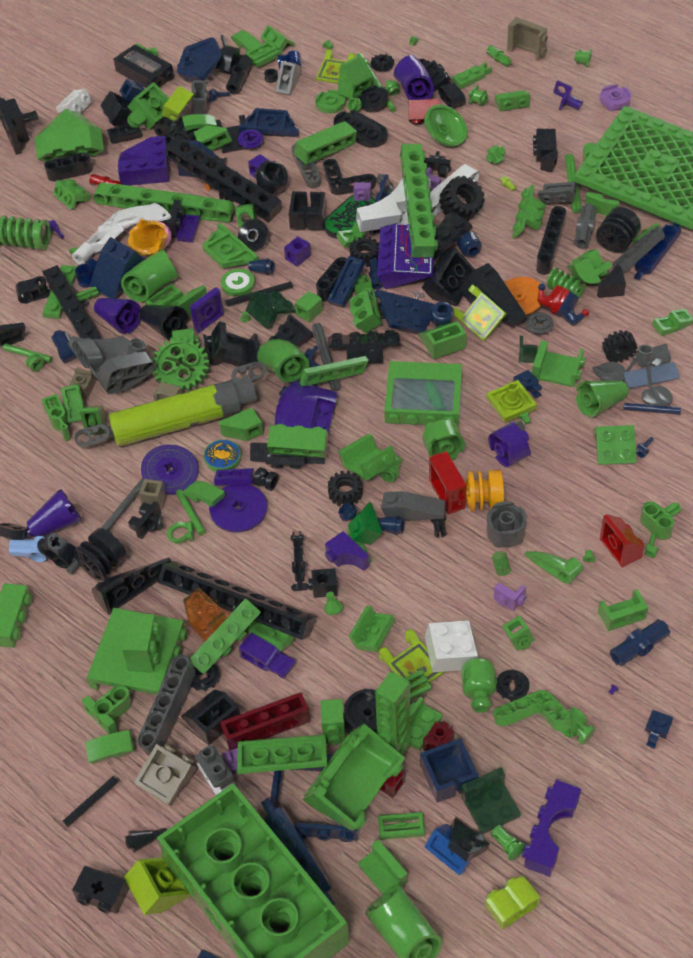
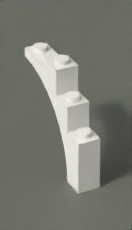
M403 178L397 188L381 201L357 208L356 222L360 232L378 230L386 225L400 223L402 212H407ZM430 179L427 188H431Z

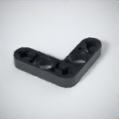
M326 159L323 162L324 173L330 192L333 195L353 193L354 186L349 185L351 183H371V189L376 187V176L373 174L343 178L338 162L335 159Z

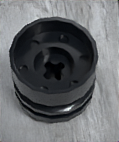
M613 208L596 231L598 242L610 252H624L641 229L640 219L636 213L628 208Z
M101 527L88 536V542L83 541L73 551L74 558L82 569L99 581H103L107 574L112 572V566H119L127 557L126 550L112 533Z

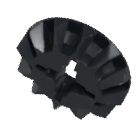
M387 54L375 55L371 58L370 65L374 70L387 71L394 66V59Z
M214 663L206 672L208 678H203L201 681L199 675H203V673L196 668V674L190 687L195 688L196 691L204 690L205 692L210 687L214 688V685L219 682L220 676L217 665Z
M506 670L499 674L496 691L501 695L502 699L506 698L512 702L527 695L530 684L528 678L522 672ZM512 680H514L516 686L513 691L509 687Z

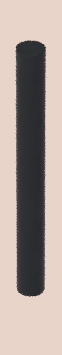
M290 281L225 300L227 307L287 290L293 288Z

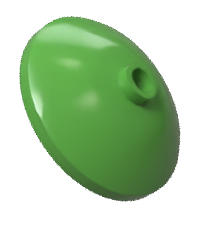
M434 105L428 109L425 114V125L429 134L437 142L455 147L465 141L468 134L467 125L457 111L445 105Z

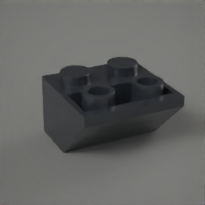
M213 690L181 715V718L210 745L223 734L220 722L240 715V709L225 692Z

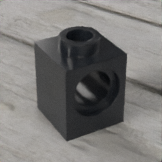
M336 568L311 570L312 578H308L309 590H313L314 598L326 597L328 592H333L334 596H338Z

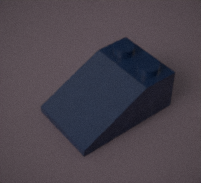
M110 237L100 251L90 287H97L98 291L108 298L117 299L123 291L121 286L122 277L144 259L133 249Z

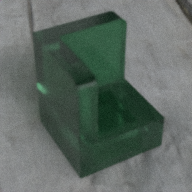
M520 335L519 363H534L538 346L523 345V335Z

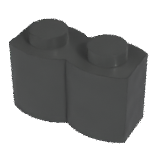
M193 80L191 84V92L194 94L193 98H191L192 114H206V82Z

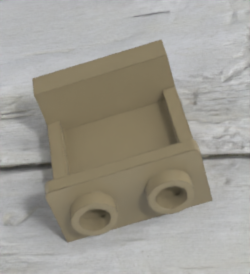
M515 17L508 24L507 50L513 52L516 47L536 54V60L539 61L547 53L548 28Z

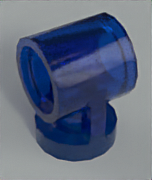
M291 50L286 55H278L279 70L281 61L301 66V54L296 50Z
M89 258L85 264H80L75 268L79 286L83 288L90 287L97 264L95 259Z

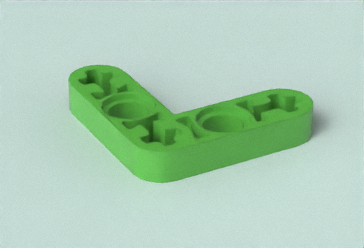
M546 690L536 691L502 705L493 711L495 724L498 726L513 724L536 713H539L556 731H565L572 726L570 713Z

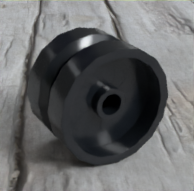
M362 689L348 697L344 704L347 734L363 724L367 725L377 734L376 690Z

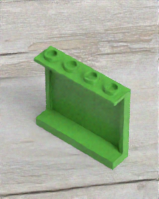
M113 608L87 675L90 688L98 690L100 684L113 687L124 685L128 690L157 695L172 660L182 653L181 645L188 636V629L185 628L184 620L155 615L156 622L160 624L159 633L163 635L162 646L158 647L159 663L155 665L153 673L128 671L122 652L129 613L140 612Z

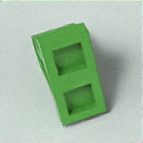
M124 685L113 687L96 702L88 695L81 700L84 710L108 734L118 732L115 721L132 706L129 690Z

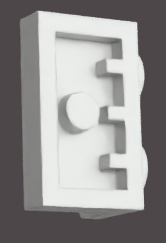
M86 89L73 90L56 109L58 113L64 109H69L81 114L93 101Z

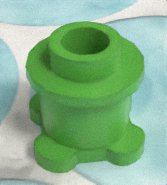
M579 49V52L576 51L574 57L576 64L583 63L588 68L592 49L589 52L582 51V49Z
M474 86V89L469 92V103L473 104V102H476L479 106L486 104L488 101L487 91L478 90L479 87Z

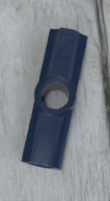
M658 619L643 630H634L624 642L610 650L612 661L616 665L623 666L638 655L640 657L647 655L655 644L670 635L671 631L668 625L663 620Z

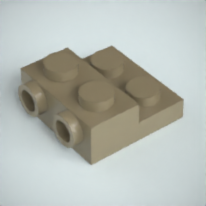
M156 744L134 783L168 805H172L182 786H187L197 767L192 765L194 760L183 754L179 757L176 755L175 752L177 750L170 745L165 744L163 747Z

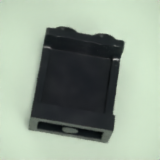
M219 321L211 332L213 359L237 367L259 362L258 350L260 343L258 342V335L254 333L250 339L228 333L226 332V323Z

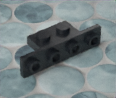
M252 442L250 444V461L266 462V464H271L272 468H282V465H290V468L300 469L306 463H325V458L269 454L268 443Z

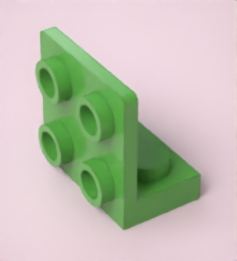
M634 425L600 426L593 429V437H596L599 465L636 463Z

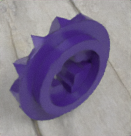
M254 129L245 130L238 136L239 145L243 149H256L257 146H261L263 135Z

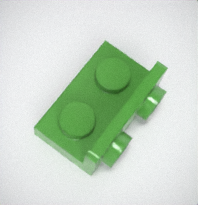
M523 90L495 95V102L499 112L529 107L530 93H526Z
M419 697L417 702H413L410 705L411 747L421 751L423 748V738L427 736L435 721L440 723L443 714L426 706L424 698Z

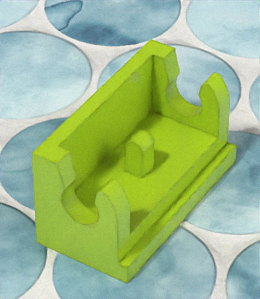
M178 86L165 103L162 116L176 121L177 117L175 116L180 115L194 94Z

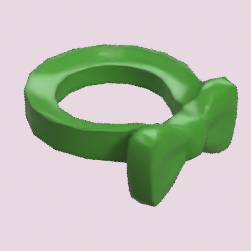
M191 521L187 523H174L167 532L169 540L175 544L182 543L187 539L190 542L194 541L193 523ZM183 527L188 529V533L182 538L175 539L172 537L174 530Z

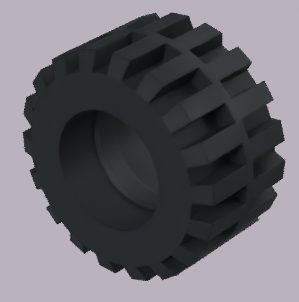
M456 176V178L451 179L439 195L440 208L444 210L443 213L448 215L452 210L465 220H471L481 210L485 202V198H483L485 194L481 191L482 187L477 185V181L474 182L473 178H466V176ZM457 195L463 197L466 203L462 202Z

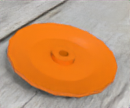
M515 277L504 282L526 315L532 314L540 308L541 304L537 301L540 283L536 279Z

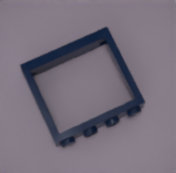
M327 754V763L333 756L332 754ZM324 767L303 768V769H291V770H303V771H318V772H321ZM284 770L274 771L270 801L275 809L279 808ZM293 822L303 839L315 837L323 841L329 839H339L343 842L358 841L359 830L357 829L351 831L344 826Z

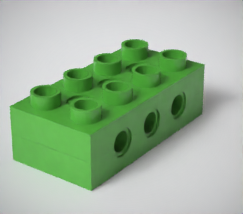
M234 784L228 786L157 837L165 863L237 958H332L349 944L348 927L345 919ZM226 856L232 857L231 859H229V860H227V861H221V860H220V859H222L223 857H226ZM251 891H260L256 896L247 895ZM279 926L289 927V929L283 933H278L274 931Z

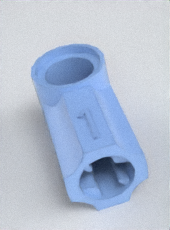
M37 536L34 540L10 539L9 554L11 556L30 557V559L36 562H44L47 557L41 554L37 548V543L43 536Z

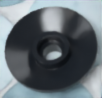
M250 219L240 227L238 239L253 252L257 251L265 245L268 239V228L263 221Z

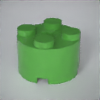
M447 418L425 425L422 440L429 457L447 451L451 459L454 460L460 451H464L465 441L453 419Z

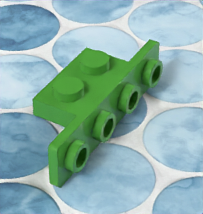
M532 184L521 193L522 200L518 205L519 211L515 216L516 223L512 228V238L514 239L524 230L525 224L536 231L541 226L546 204L532 196L535 187Z
M244 599L189 658L192 664L204 674L221 655L225 657L231 651L232 647L230 645L235 640L239 642L246 634L244 630L260 614V611L251 602Z

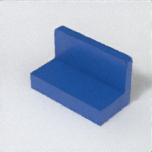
M444 824L434 829L424 848L460 876L464 874L471 860L465 862L448 848L449 834L452 828L448 824Z

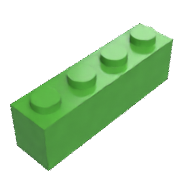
M341 122L296 141L294 155L304 164H310L354 145L357 131L347 122Z

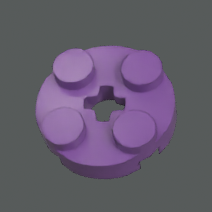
M616 84L608 85L600 92L599 100L603 106L607 107L608 111H615L616 109H622L624 106H630L631 91L624 86L620 88Z

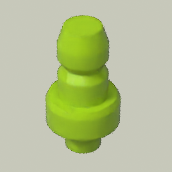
M502 176L500 178L501 184L509 188V190L515 191L516 187L512 184L511 179Z

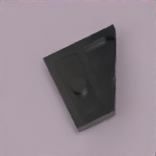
M454 818L450 825L452 830L449 834L448 848L465 862L486 852L490 844L484 840V837L480 833L471 830L458 818Z

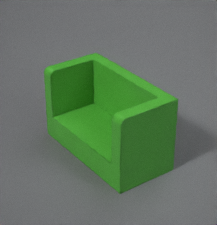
M638 589L633 590L632 599L608 607L603 600L599 602L598 613L608 632L644 620L648 612V606Z

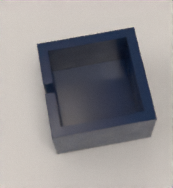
M461 738L420 753L421 769L437 803L454 797L456 791L460 795L478 788V773Z

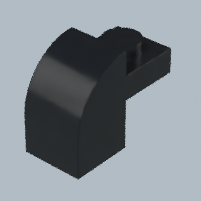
M224 45L221 49L222 57L216 64V68L232 72V66L237 64L242 54H240V48Z

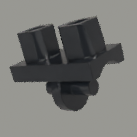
M436 151V155H430L429 158L425 157L424 163L427 164V169L430 167L432 171H438L440 178H446L448 172H451V160L446 159V156H440V151Z
M154 501L150 505L143 502L139 508V514L142 517L132 516L129 520V527L136 531L137 538L143 539L148 531L152 533L154 529L157 531L162 530L163 523L161 520L163 517L158 509L159 503Z

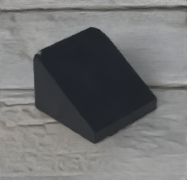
M554 150L541 158L540 170L549 173L553 172L558 160V150Z

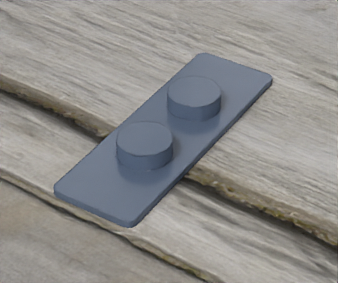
M674 362L651 367L652 384L680 378ZM647 368L623 373L629 389L648 385Z

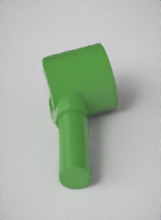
M655 533L651 534L650 542L647 544L644 553L653 559L659 549L654 546Z

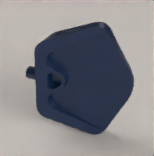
M210 37L186 46L177 64L176 72L185 81H204L222 57V51L217 40L214 37Z

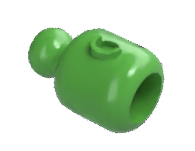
M470 659L461 668L462 690L466 697L472 699L471 708L477 713L487 712L491 707V701L488 697L493 695L496 690L495 668L492 662L487 659Z

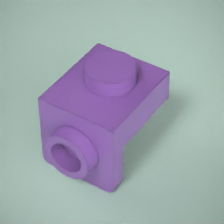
M498 583L494 587L493 599L499 605L506 606L514 611L518 605L522 606L527 598L525 595L526 587L522 585L517 592H514L503 584Z

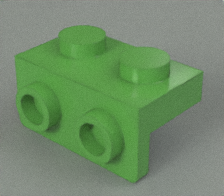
M75 180L56 181L53 195L69 209L74 210L76 201L90 200L91 195L83 187H80Z
M367 605L349 634V638L356 649L377 652L395 619L392 615L375 613L372 606Z

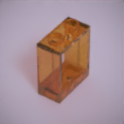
M200 588L183 599L189 626L205 642L226 620L225 613Z

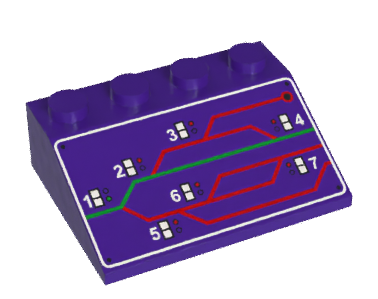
M394 223L380 228L377 276L385 290L433 276L434 256H412L408 224Z

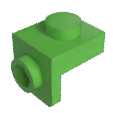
M354 223L352 230L338 231L336 237L342 246L346 248L350 246L351 242L353 243L354 239L357 240L358 237L363 239L366 233L360 232L358 224Z

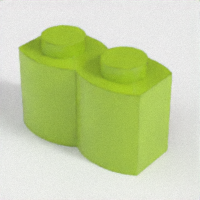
M524 876L511 878L505 884V888L499 891L495 889L487 895L485 908L501 929L512 925L520 917L528 914L540 904L541 897Z

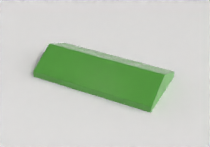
M325 735L238 742V774L327 766Z

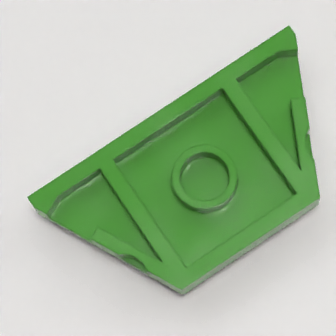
M222 223L217 225L218 229L216 232H212L209 239L202 246L203 251L222 269L246 265L250 261L259 260L258 256Z

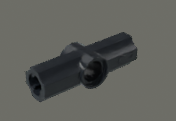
M242 55L237 64L232 66V74L226 84V90L232 94H236L247 80L246 75L252 65V59L248 55Z

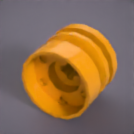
M501 469L488 470L486 479H483L482 473L479 470L475 480L473 471H467L465 482L467 485L466 501L470 512H475V503H478L479 511H483L484 502H488L490 510L496 503L504 502Z

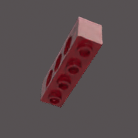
M302 692L221 721L220 724L230 751L238 748V742L263 740L311 721L309 708Z

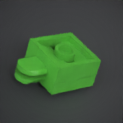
M154 82L137 95L128 106L132 113L127 121L132 128H139L144 124L150 130L164 117L162 116L163 107L169 98Z

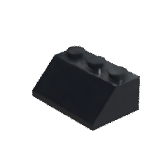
M454 247L440 255L433 267V276L426 279L422 289L432 300L447 302L456 307L463 297L460 289L475 268Z

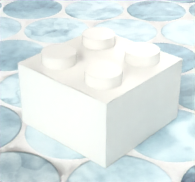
M469 620L428 623L425 641L432 672L461 670L466 661L478 657Z

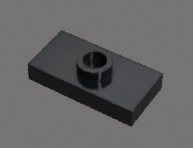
M129 124L107 129L111 143L141 136L140 129L132 128Z

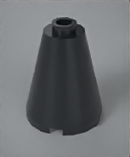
M147 304L140 311L141 320L166 340L170 341V338H173L172 331L185 330L187 328L185 322L186 319L188 320V315L182 307Z

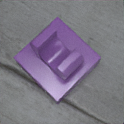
M238 748L222 753L224 762L232 775L237 773Z

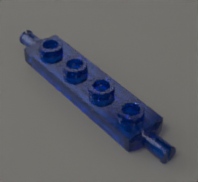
M674 222L673 225H664L662 228L665 234L664 238L636 262L635 271L637 273L634 275L636 280H640L644 274H651L681 234L680 224Z

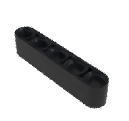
M561 206L553 207L537 255L536 271L541 275H547L552 271L562 237L566 209Z

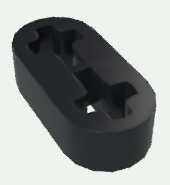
M0 523V536L12 540H24L27 538V528L12 523Z

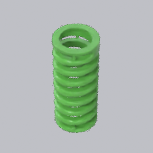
M6 215L0 217V245L28 247L45 250L48 247L51 230L47 220L36 219L33 222L31 218H27L25 221L23 217L18 219L14 216L8 219ZM43 226L46 229L45 236L42 235Z

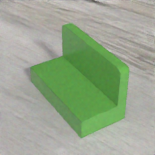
M267 25L260 37L265 42L270 41L281 51H283L287 43L295 45V42L269 25Z
M379 839L371 844L372 852L358 863L361 870L382 895L396 886L403 887L408 883V873Z

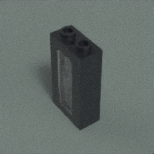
M136 44L113 58L115 70L118 73L140 83L145 88L153 82L158 87H161L174 78L172 64Z

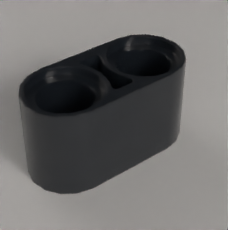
M454 82L438 88L440 98L448 107L453 109L466 103L464 93Z

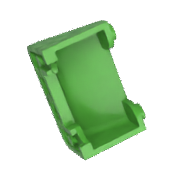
M363 724L348 734L328 761L327 766L323 768L307 790L302 800L351 831L359 830L366 822L364 818L366 815L365 809L386 779L392 775L396 777L403 768L401 764L405 757L367 725Z

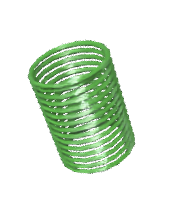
M500 551L493 554L492 559L496 574L499 576L509 574L511 568L506 552Z

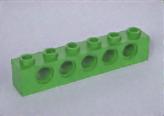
M390 671L375 691L377 735L402 756H405L411 747L410 682Z

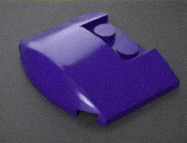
M294 381L280 397L275 413V425L283 424L286 427L299 425L312 429L314 427H321L327 430L328 434L337 392L313 385L302 387L299 381Z

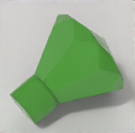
M333 592L326 593L325 613L328 615L340 613L343 610V604L335 598Z

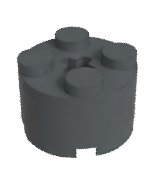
M509 501L499 502L492 506V509L487 514L486 534L493 543V546L497 548L513 547L523 542L527 523L525 510L521 506L519 508Z

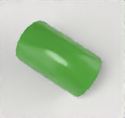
M162 249L129 270L122 277L121 286L129 298L137 302H143L156 291L179 278L168 255Z
M272 339L264 342L258 350V361L265 365L267 372L275 373L283 382L297 381L301 378L303 370L309 367V360L303 352L289 341Z
M396 886L384 893L365 911V915L398 958H436L442 947L441 937L401 886Z

